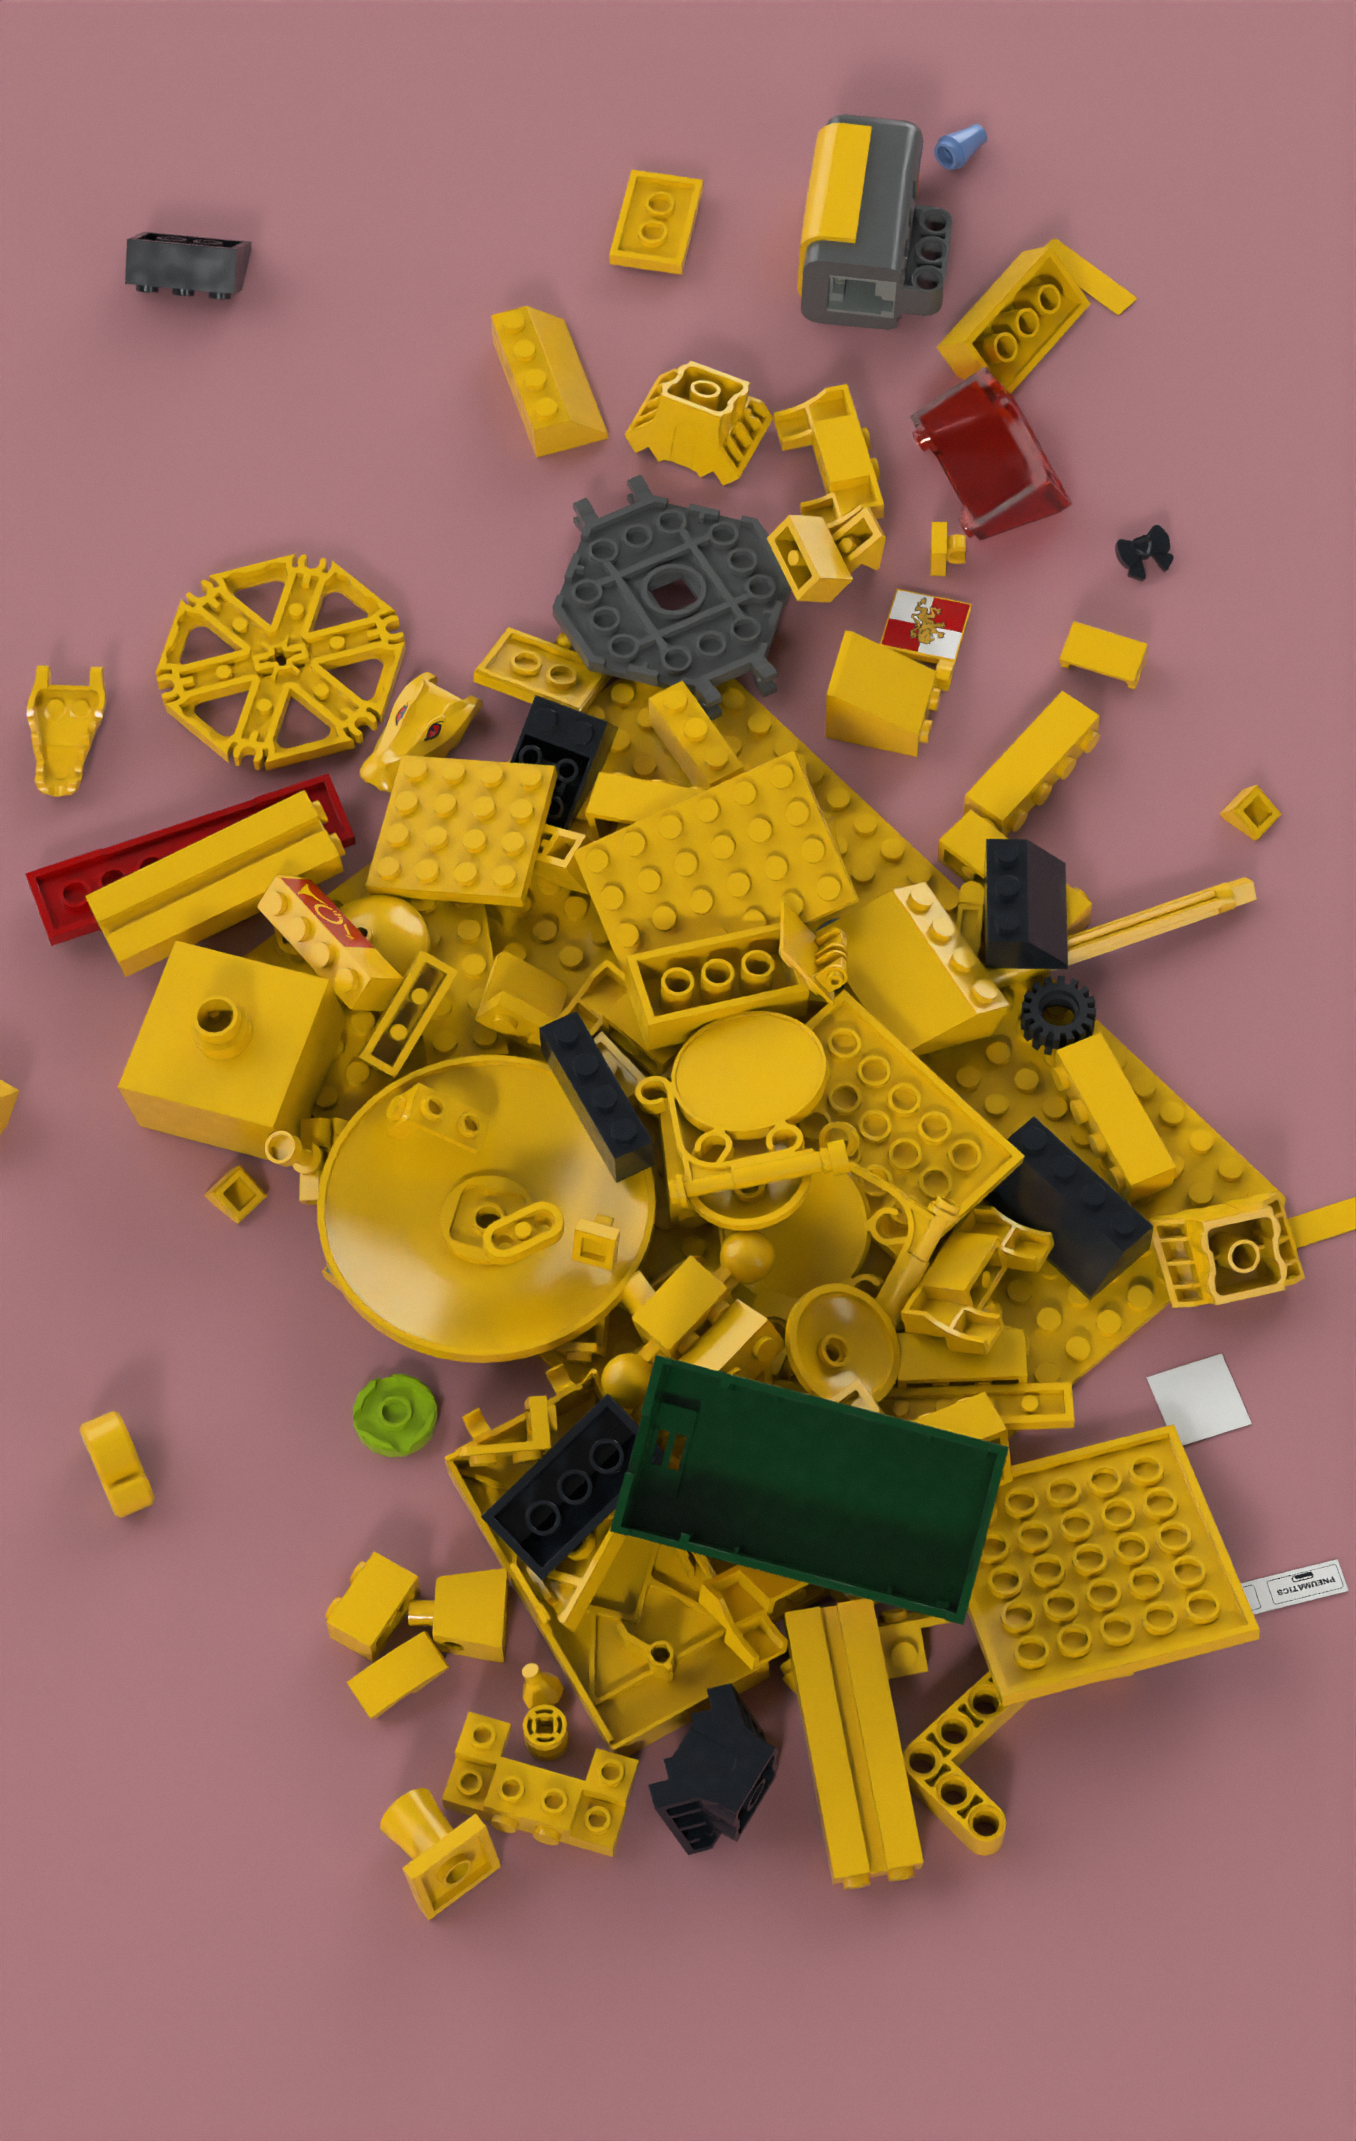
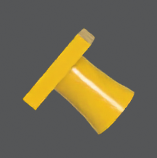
M417 1788L402 1795L387 1809L381 1819V1832L401 1847L412 1859L402 1869L418 1908L428 1920H431L501 1867L488 1829L478 1815L475 1813L457 1828L453 1829L441 1812L431 1791L427 1788Z

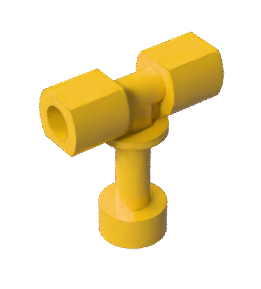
M320 1117L301 1119L300 1139L289 1132L276 1131L266 1140L265 1154L271 1162L283 1167L293 1166L300 1173L299 1202L302 1204L317 1205L319 1183L323 1172L324 1151H330L331 1121Z

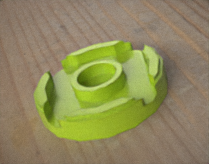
M402 1373L391 1374V1377L383 1379L379 1377L370 1381L358 1393L353 1406L354 1429L361 1443L372 1452L387 1457L407 1456L422 1449L433 1437L438 1425L437 1404L430 1388L418 1378Z

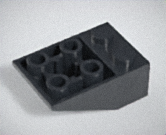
M535 695L510 763L555 766L558 776L545 824L570 830L599 772H601L605 765L618 727L607 721Z

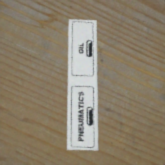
M1338 1559L1241 1583L1253 1614L1349 1591Z

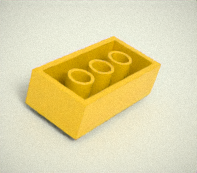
M779 923L626 956L625 985L647 1051L685 1043L705 1025L719 1018L739 1012L770 1011L792 1018L806 1016L810 989L805 982L804 976L795 967L790 968L780 956Z

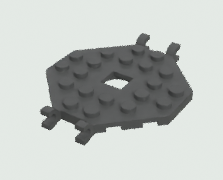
M641 474L627 480V486L632 491L631 494H628V501L631 505L599 518L587 497L573 503V509L578 515L574 517V524L582 532L581 541L577 552L572 556L564 576L565 582L560 594H557L552 607L553 617L589 671L665 689L683 680L690 692L697 697L698 703L711 721L722 716V710L718 706V703L722 702V696L715 688L720 684L751 672L763 698L777 692V686L773 679L778 677V673L772 664L767 661V656L792 589L767 540L769 535L758 519L743 515L741 520L720 515V510L690 504L689 508L668 504V498L655 496L651 493ZM682 578L697 599L695 603L681 609L665 610L660 607L651 591Z

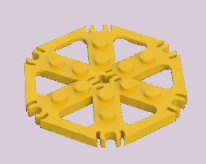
M295 553L209 575L210 582L204 579L200 582L201 589L206 594L205 596L196 597L191 592H187L188 605L181 599L155 672L159 690L173 689L170 692L161 694L166 712L227 763H229L232 753L235 766L239 767L245 756L253 755L255 770H260L265 762V768L268 771L355 748L354 742L361 744L364 741L363 734L357 729L358 727L365 725L376 731L378 729L376 718L383 724L406 652L403 632L389 633L400 628L399 618L396 616L395 610L333 560L329 571L326 558H321L319 565L316 568L310 569L307 568V555L302 554L297 562ZM273 581L285 584L271 625L236 598L235 594L239 590ZM333 592L343 594L368 616L367 618L313 631L325 596ZM196 627H207L235 650V652L184 665L180 663L189 634ZM283 656L286 660V665L279 666L278 662H276V657ZM369 659L379 660L383 664L375 694L367 701L362 700L326 671ZM249 691L235 733L231 736L220 735L195 714V709L200 703ZM291 696L330 728V734L326 738L291 748L281 747L277 743Z

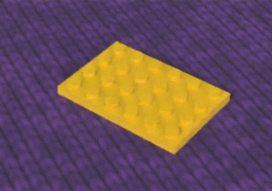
M794 750L573 851L621 971L624 973L626 969V956L779 923L781 922V903L783 902L806 925L859 902L797 752Z
M842 990L834 998L832 1006L828 1003L805 1023L820 1040L828 1066L827 1085L822 1098L809 1115L794 1125L801 1130L804 1136L805 1148H813V1150L820 1151L818 1138L820 1131L825 1125L839 1121L850 1123L859 1134V1146L853 1156H848L849 1160L898 1187L910 1199L926 1208L930 1201H936L938 1195L954 1201L961 1206L958 1213L961 1216L960 1220L1023 1163L1025 1156L846 990ZM839 1128L835 1129L829 1138L830 1142L844 1139L846 1148L849 1142L846 1132ZM851 1171L864 1190L869 1203L871 1217L877 1210L884 1207L902 1209L903 1213L901 1215L887 1214L882 1218L880 1223L882 1233L889 1238L907 1236L908 1220L901 1203L887 1191ZM949 1221L941 1238L957 1223ZM871 1236V1239L896 1261L904 1244L883 1245Z

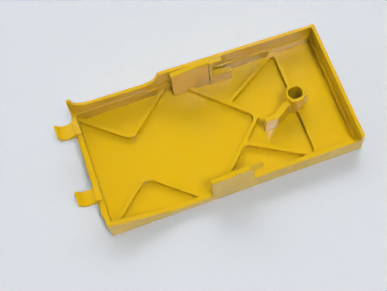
M563 1363L546 1371L547 1378L557 1394L547 1400V1405H555L557 1416V1431L550 1434L551 1448L605 1396L602 1383L595 1368L588 1373L582 1383L576 1385L567 1374ZM480 1408L462 1416L464 1424L473 1440L444 1457L448 1475L502 1568L507 1569L510 1582L609 1752L628 1757L693 1721L692 1713L712 1709L707 1692L709 1688L732 1683L737 1692L741 1694L770 1678L769 1662L752 1670L724 1642L726 1629L698 1602L701 1584L717 1576L707 1557L633 1536L626 1537L575 1632L561 1624L557 1619V1612L553 1606L546 1602L541 1594L540 1586L533 1582L526 1571L528 1566L481 1518L538 1461L513 1463V1455L497 1457L498 1463L496 1465L470 1467L469 1459L460 1460L459 1450L462 1447L528 1441L525 1412L493 1430L486 1423Z

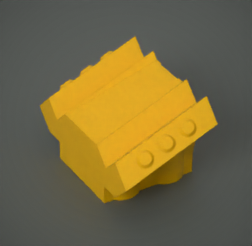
M690 361L678 369L674 368L658 376L624 436L635 453L649 447L658 462L666 460L690 468L700 478L714 471L724 486L740 478L771 424L773 416L762 400L748 395L750 382Z
M1280 1192L1259 1193L1251 1198L1231 1199L1214 1206L1183 1210L1174 1215L1156 1216L1148 1221L1154 1226L1152 1239L1172 1308L1195 1307L1209 1303L1221 1305L1286 1290L1285 1286L1296 1284L1305 1279Z

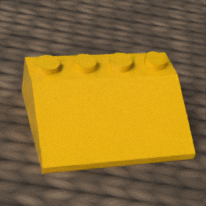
M926 882L892 890L814 932L818 937L830 928L838 927L847 934L848 978L844 987L857 1002L916 1056L991 1036L1010 1006Z

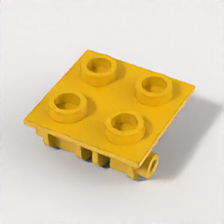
M783 902L781 903V922L779 923L780 956L790 968L795 967L804 976L807 986L815 995L820 994L832 1006L834 1004V990L844 985L848 978L847 934L840 928L833 927L817 937L794 911Z

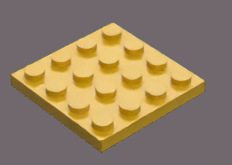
M402 755L365 885L368 894L524 907L558 776L555 766Z

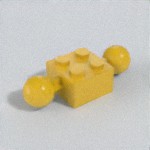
M756 1230L732 1233L722 1244L720 1250L721 1266L713 1274L690 1255L631 1317L645 1346L637 1354H621L608 1362L601 1379L604 1394H609L622 1408L632 1409L642 1406L655 1356L659 1355L679 1360L734 1303L730 1293L739 1283H757L770 1273L774 1265L775 1254L769 1239Z

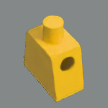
M500 1568L438 1577L436 1579L435 1600L410 1599L408 1610L409 1626L433 1627V1641L441 1652L505 1663L509 1601L507 1569Z

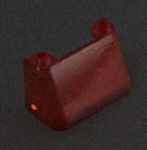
M987 366L910 416L917 429L912 433L916 443L923 452L930 449L937 457L963 505L960 509L963 516L958 521L969 538L976 536L979 540H984L1053 516L1072 505L1069 495L1019 405L1007 388Z

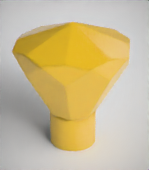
M535 1663L525 1665L522 1669V1675L525 1678L522 1698L528 1709L542 1704L554 1706L558 1703L564 1690L559 1678L549 1672L541 1671Z

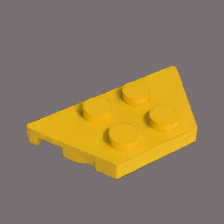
M615 1510L543 1581L529 1567L526 1569L533 1582L540 1586V1592L546 1602L553 1606L557 1612L559 1622L571 1631L575 1632L613 1560L626 1540V1535L610 1531Z

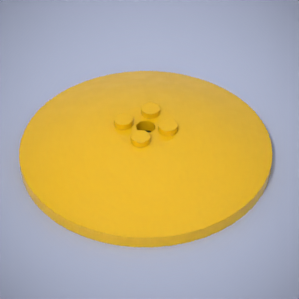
M507 1055L466 1056L431 1064L401 1077L370 1098L349 1120L333 1144L323 1168L317 1198V1223L322 1251L328 1269L337 1287L361 1317L384 1335L417 1352L441 1359L472 1363L506 1362L550 1351L587 1332L605 1318L622 1300L627 1280L638 1270L641 1271L651 1246L656 1215L655 1185L651 1167L616 1183L549 1065L534 1059ZM419 1082L489 1115L490 1121L482 1150L474 1154L420 1128L402 1141L387 1136L386 1132L390 1119L387 1118L386 1114L392 1099L396 1095L400 1096ZM541 1201L550 1202L561 1210L564 1218V1233L557 1243L510 1265H499L487 1258L483 1247L485 1229L477 1224L482 1216L489 1214L501 1219L524 1207ZM597 1214L614 1218L611 1227L620 1229L617 1261L612 1271L571 1260L574 1229L579 1218L594 1222ZM544 1224L536 1228L540 1232L550 1229L548 1225ZM504 1242L501 1243L498 1246V1248L502 1250H507L512 1245L510 1243Z

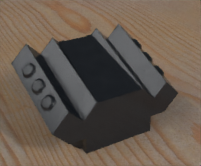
M732 1683L707 1689L712 1709L691 1714L693 1723L672 1757L663 1759L669 1779L648 1785L655 1810L688 1855L713 1849L721 1834L737 1842L775 1780L779 1764L776 1763L779 1749L766 1742L764 1731Z

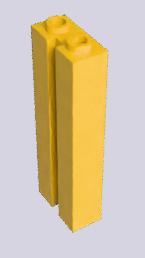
M303 790L86 895L85 897L125 978L169 957L175 941L194 945L261 912L257 906L276 875L309 877L317 885L344 872L340 857L346 854L337 834L328 835L326 829H324L322 824L327 823L328 819L320 802L316 800L311 803L307 793Z
M863 1598L837 1603L835 1606L824 1608L818 1606L784 1612V1630L786 1638L789 1640L787 1646L832 1884L843 1883L844 1889L849 1890L871 1885L870 1878L888 1875L889 1882L915 1877L914 1870L921 1869L924 1861L873 1600Z

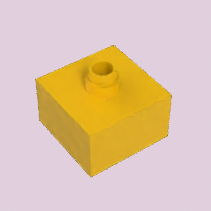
M175 941L118 1084V1089L141 1127L269 1160L265 1154V1143L272 1133L286 1131L300 1139V1120L310 1118L347 1019L329 979Z

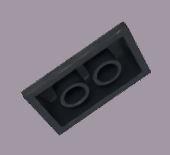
M142 232L127 239L125 284L136 285V291L155 293L158 292V287L172 288V294L179 296H194L195 291L209 292V298L231 299V294H236L243 288L252 242Z
M986 839L984 863L985 968L1067 969L1066 863L1027 839Z

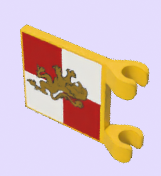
M896 589L880 645L907 658L937 664L935 670L937 671L936 687L942 688V691H949L972 604Z

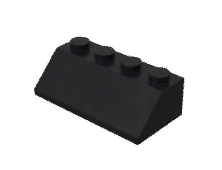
M1033 1116L1007 1138L1025 1156L1023 1163L990 1192L983 1201L1018 1224L1039 1231L1051 1232L1055 1245L1046 1260L1084 1296L1091 1300L1150 1249L1154 1226Z
M606 1394L542 1459L535 1463L481 1516L542 1581L616 1509L639 1425L609 1394ZM655 1444L651 1464L660 1466L665 1452L657 1444Z

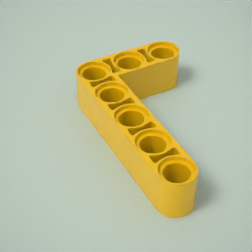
M990 1671L915 1738L903 1753L910 1791L972 1852L982 1856L994 1854L1003 1845L1007 1823L1005 1814L958 1766L1030 1701L1026 1700L1002 1707ZM979 1702H988L994 1705L996 1711L985 1715L976 1711L974 1706ZM948 1731H957L965 1739L958 1744H952L945 1741L942 1736ZM917 1760H924L929 1762L933 1769L928 1773L922 1774L914 1771L910 1765ZM949 1791H956L962 1794L965 1800L960 1804L952 1805L945 1802L942 1795ZM986 1822L992 1824L997 1832L991 1836H981L976 1833L973 1827L978 1823Z

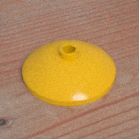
M374 894L357 898L339 908L363 936L367 935L366 939L402 978L419 951L424 950L430 954L431 938L428 926L417 909L407 901L391 895ZM336 994V996H337V998H338V1001L341 1002V1003H343V1004H345V1003L340 999V997Z
M766 1137L755 1140H732L734 1147L733 1160L768 1153L765 1144ZM790 1138L782 1139L775 1144L774 1149L775 1151L787 1149L793 1146L796 1141ZM721 1145L708 1147L703 1153L702 1161L715 1163L725 1147ZM694 1147L690 1154L697 1158ZM685 1170L683 1174V1181H686ZM812 1174L735 1190L734 1188L688 1198V1201L702 1218L716 1226L739 1231L762 1229L781 1222L800 1207L808 1195Z
M831 1283L807 1292L793 1306L786 1324V1352L795 1376L810 1394L829 1400L858 1378L865 1384L877 1403L890 1392L896 1382L900 1369V1344L891 1319L874 1298L856 1287L841 1283Z

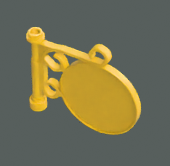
M746 1011L719 1018L699 1029L684 1043L675 1058L671 1082L665 1077L650 1076L638 1083L635 1088V1097L639 1109L645 1113L659 1114L667 1110L664 1098L648 1100L644 1098L647 1093L653 1090H661L668 1097L679 1156L683 1161L686 1181H683L682 1174H676V1179L668 1180L673 1206L681 1204L682 1208L688 1207L687 1198L734 1188L735 1190L821 1172L825 1174L833 1172L834 1176L851 1173L844 1139L828 1142V1147L820 1148V1151L813 1152V1148L805 1150L804 1136L801 1130L794 1126L809 1115L817 1106L823 1096L828 1079V1066L823 1046L815 1033L805 1024L790 1016L770 1011ZM676 1107L679 1108L683 1116L693 1126L705 1132L695 1143L697 1158L689 1154L683 1145ZM766 1137L765 1144L768 1153L733 1160L734 1147L732 1140H755ZM790 1138L796 1141L793 1146L787 1149L777 1151L774 1149L775 1144L782 1139ZM713 1145L725 1147L715 1163L702 1161L703 1153L708 1147Z
M844 1121L831 1122L825 1125L820 1131L818 1138L819 1147H828L827 1143L830 1142L831 1133L839 1128L844 1130L848 1136L847 1156H853L859 1146V1134L850 1123ZM848 1159L850 1171L887 1191L901 1203L908 1220L907 1236L889 1238L882 1233L880 1227L882 1218L887 1214L901 1215L903 1211L897 1207H884L877 1210L871 1217L869 1203L864 1190L852 1173L834 1176L833 1172L812 1174L808 1195L800 1207L781 1222L756 1230L765 1235L771 1242L775 1254L774 1265L764 1279L757 1283L744 1285L755 1294L758 1293L760 1286L800 1299L807 1292L825 1284L841 1283L858 1288L866 1280L875 1286H882L876 1301L886 1311L896 1329L902 1317L901 1311L919 1285L930 1263L929 1259L948 1222L958 1223L961 1216L958 1213L961 1206L946 1197L938 1195L936 1201H930L926 1208L910 1199L898 1187ZM719 1227L721 1246L728 1236L739 1230ZM871 1236L883 1245L904 1244L885 1282L878 1275L872 1273L856 1276L867 1257Z

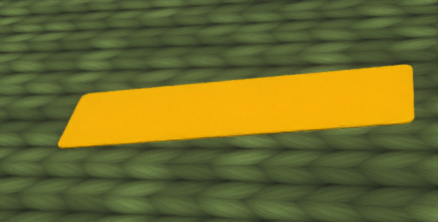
M1053 238L1044 246L1052 247L1082 290L1116 315H1120L1137 300V297L1058 239Z
M1356 1197L1288 1218L1296 1249L1355 1230Z

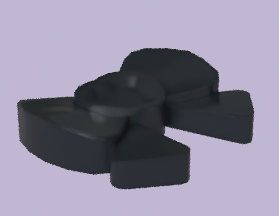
M1154 525L1147 535L1137 537L1133 541L1119 539L1115 544L1117 559L1124 568L1129 569L1127 576L1139 581H1143L1146 578L1142 560H1147L1152 556L1161 570L1166 572L1174 559V556L1168 553L1170 550L1169 536L1160 525Z

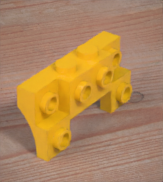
M848 384L824 388L816 396L800 405L773 412V421L782 451L812 445L826 491V495L800 503V513L802 516L822 517L831 536L865 507L871 509L876 520L884 518V502L877 480H880L879 465L876 457L870 458L868 450H871L869 432L867 427H860Z
M606 959L589 974L577 995L556 1019L577 1011L593 1039L602 1031L618 1048L652 1076L665 1077L671 1082L672 1067L684 1043L647 1051L625 985V973ZM653 1090L647 1093L644 1098L656 1100L668 1097L664 1091ZM651 1114L659 1121V1114Z
M976 1205L957 1223L943 1247L938 1250L933 1263L926 1274L923 1275L919 1285L901 1311L906 1332L945 1337L948 1350L988 1355L1002 1332L1004 1324L1000 1314L981 1310L1007 1268L1034 1272L1040 1270L1055 1245L1052 1233L1031 1229L1018 1224L1004 1216L993 1206Z
M736 1565L703 1582L698 1602L726 1629L724 1642L753 1670L786 1652L789 1640L774 1625L783 1619L784 1612L801 1610L828 1595L838 1603L863 1598L742 1565ZM873 1601L874 1605L879 1603L877 1601Z
M468 1712L455 1749L456 1759L442 1796L443 1808L473 1816L476 1813L480 1819L490 1821V1825L497 1830L515 1833L516 1829L533 1834L534 1839L547 1845L556 1846L559 1842L614 1857L622 1833L630 1795L639 1769V1760L596 1748L586 1780L584 1781L504 1758V1752L512 1731L511 1723Z

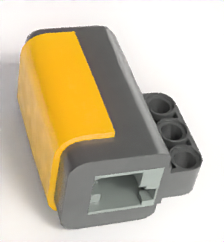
M841 114L829 119L826 126L818 131L799 249L797 288L801 296V312L806 319L822 324L890 330L897 327V320L901 318L902 313L928 316L937 313L941 309L950 249L952 217L945 209L917 205L923 135L921 129L916 124L905 120Z

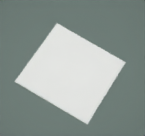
M1222 1353L1146 1377L1166 1426L1174 1424L1183 1446L1252 1424Z

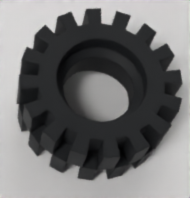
M1050 976L1044 978L1043 986L1037 981L1032 985L1031 992L1027 990L1024 995V1002H1022L1020 1025L1021 1030H1024V1038L1027 1042L1033 1039L1032 1047L1037 1051L1043 1045L1045 1046L1044 1054L1051 1056L1052 1049H1061L1088 1038L1089 1035L1092 1036L1096 1017L1095 1000L1093 996L1089 997V989L1085 985L1078 990L1079 981L1072 978L1068 985L1065 984V976H1058L1057 983H1052ZM1061 1006L1072 1011L1074 1019L1068 1025L1055 1026L1047 1023L1043 1019L1042 1013L1046 1008Z

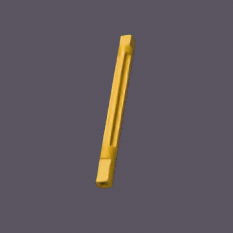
M1246 877L1228 883L1224 882L1067 936L1068 966L1257 900L1254 883ZM985 968L998 989L1058 970Z

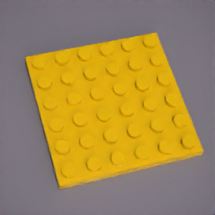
M1174 1424L1011 1466L1013 1481L1000 1486L998 1489L968 1607L969 1617L1002 1707L1260 1639V1628Z

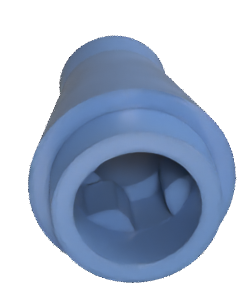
M973 124L968 128L940 137L938 144L934 148L936 160L947 170L962 168L977 149L987 141L986 131L981 125Z

